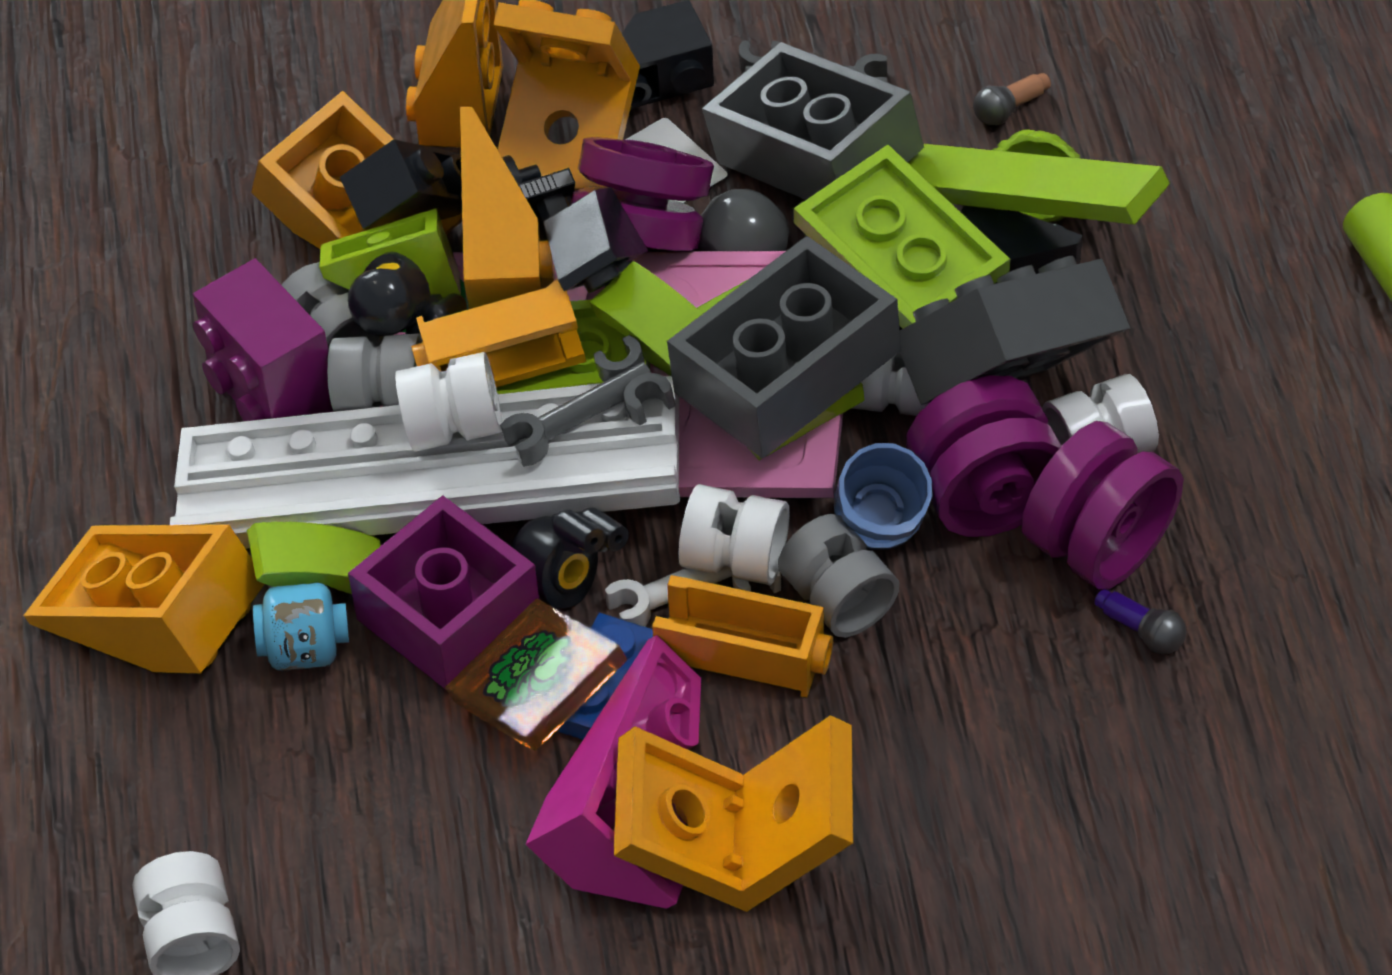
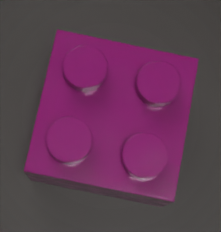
M256 258L192 293L198 320L193 322V329L207 356V360L202 363L204 374L218 394L222 395L227 392L236 401L238 412L243 421L333 412L328 389L327 368L329 351L325 330Z
M443 495L348 573L357 620L447 691L540 612L535 564Z

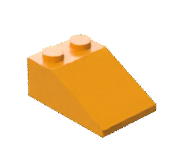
M443 0L430 22L426 45H417L415 52V77L418 80L417 87L409 86L406 116L408 121L416 122L419 145L461 147L460 107H473L489 136L491 135L503 70L500 34L493 25L497 12L496 0Z
M341 91L258 161L251 193L294 234L320 249L321 244L365 231L360 224L340 176L391 142L393 138L344 91ZM462 214L441 220L446 235L462 222Z
M460 107L463 271L468 307L472 309L548 287L555 281V267L549 242L540 241L538 218L473 107Z
M230 525L91 526L23 616L32 626L152 672L201 674L214 661L218 654V649L237 622L248 613L252 601L262 589L264 583L256 581L252 557Z

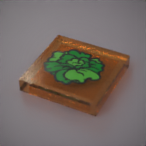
M536 598L445 688L455 703L531 750L536 751L627 661V658L619 644Z

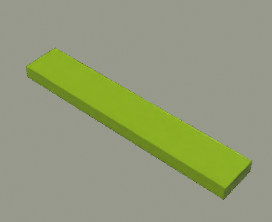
M924 144V148L908 162L951 204L1133 225L1139 221L1170 184L1162 166Z

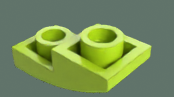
M635 261L631 262L621 272V276L613 279L590 301L598 319L623 335H630L636 338L641 345L645 360L670 376L672 374L667 340L703 314L676 290Z
M261 522L254 523L247 529L256 581L271 587L322 583L339 591L352 594L348 573L381 546L380 539L377 537L324 524Z

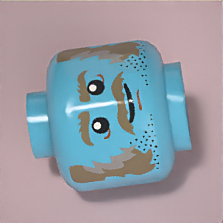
M322 583L272 587L265 592L263 604L253 605L257 657L267 656L271 666L278 671L330 666L336 658V643L349 642L346 603L333 604L330 590Z

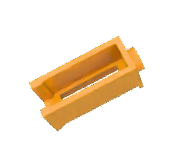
M558 279L544 289L450 314L431 321L424 322L422 316L416 317L423 340L422 343L411 346L416 366L432 363L440 372L447 371L450 359L485 352L490 362L496 388L586 362L577 332V321L568 293L563 290Z
M675 575L670 576L667 584L669 618L655 617L652 626L653 636L658 635L690 667L801 691V697L806 698L808 697L815 673L826 674L833 649V636L824 634V607Z

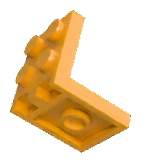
M519 0L518 5L498 3L493 25L518 60V65L497 150L501 157L510 155L515 161L518 170L537 164L542 177L569 168L576 183L575 191L589 186L606 187L586 179L578 170L583 139L599 137L623 140L640 68L615 22L611 21L612 18L609 15L592 9H578L576 15L554 12V8L551 5L537 0ZM562 117L576 119L579 128L573 140L566 144H555L549 140V129L557 119Z
M831 715L745 774H741L636 726L618 738L614 835L615 857L747 912L853 844L852 725ZM672 803L675 804L677 813H678V815L680 816V818H681L686 824H688V826H686L685 824H683V823L677 818V816H676L675 813H674V810H673V807H672Z

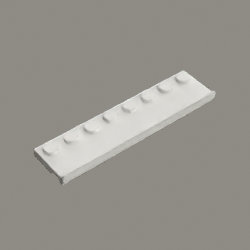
M664 376L671 384L675 407L669 410L660 399H647L642 403L647 422L639 425L629 417L625 400L549 440V449L546 456L536 464L523 467L519 460L515 445L528 438L521 439L508 446L503 433L466 440L460 432H454L449 444L414 452L407 438L399 405L181 428L174 485L178 497L176 514L174 517H170V525H230L243 546L250 548L247 529L254 523L261 522L324 524L362 532L370 536L397 533L442 495L481 524L537 519L543 516L552 517L562 510L580 512L590 507L607 512L675 505L680 502V396L674 393L672 376ZM599 384L498 394L502 422L506 418L519 413H529L539 417Z

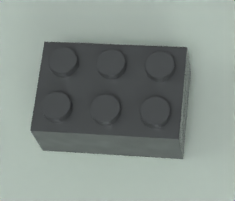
M782 42L777 44L702 108L719 164L804 200L813 196L887 144L906 162H909L924 148L910 91Z
M806 236L667 340L674 393L763 459L901 351L898 300Z
M1067 256L1039 268L1038 274L1035 273L1032 265L1013 270L999 277L997 284L993 283L991 275L982 276L955 288L954 290L958 298L950 303L948 298L941 299L915 310L913 316L916 322L900 330V354L920 404L930 403L935 397L954 386L980 377L1012 376L1020 379L1046 372L1130 329L1103 259L1076 264L1074 256Z

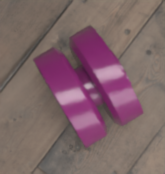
M584 138L578 170L586 179L606 187L589 186L574 191L571 204L594 190L612 187L646 247L674 251H691L698 248L703 218L693 207L678 201H694L707 196L714 165L712 162L701 157L658 144L612 138Z
M1012 376L980 377L962 382L938 395L917 414L907 432L906 449L911 450L926 465L932 479L931 502L939 518L949 531L965 537L991 536L1022 525L1023 512L1031 490L1045 466L1062 446L1051 426L1048 425V419L1028 383Z
M1094 421L1079 429L1059 448L1045 466L1031 490L1022 517V533L1030 543L1052 558H1065L1068 556L1067 563L1071 570L1097 589H1110L1126 580L1146 560L1160 542L1175 515L1182 497L1184 478L1178 468L1154 452L1142 451L1137 454L1138 448L1133 438L1105 421Z

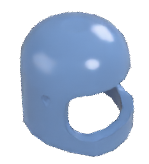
M875 443L859 449L846 461L834 493V514L841 515L843 521L862 538L870 550H889L904 544L919 530L932 499V479L925 463L911 450L893 443Z

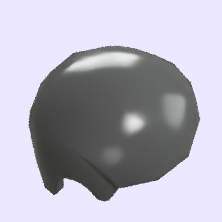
M751 189L729 190L714 197L701 214L703 224L698 248L695 251H786L789 236L787 219L777 205L759 192Z

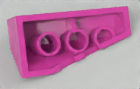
M658 635L647 640L551 788L525 845L572 889L667 909L677 903L683 885L614 856L618 738L636 726L688 750L699 744L701 677ZM672 803L675 815L683 824L686 825V823L678 815L675 804Z

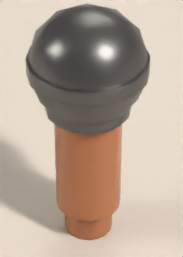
M1045 73L1032 74L1006 87L990 85L982 88L974 98L973 109L975 116L988 126H997L1005 123L1016 107L1041 96L1045 90L1049 89L1051 86L1050 78Z

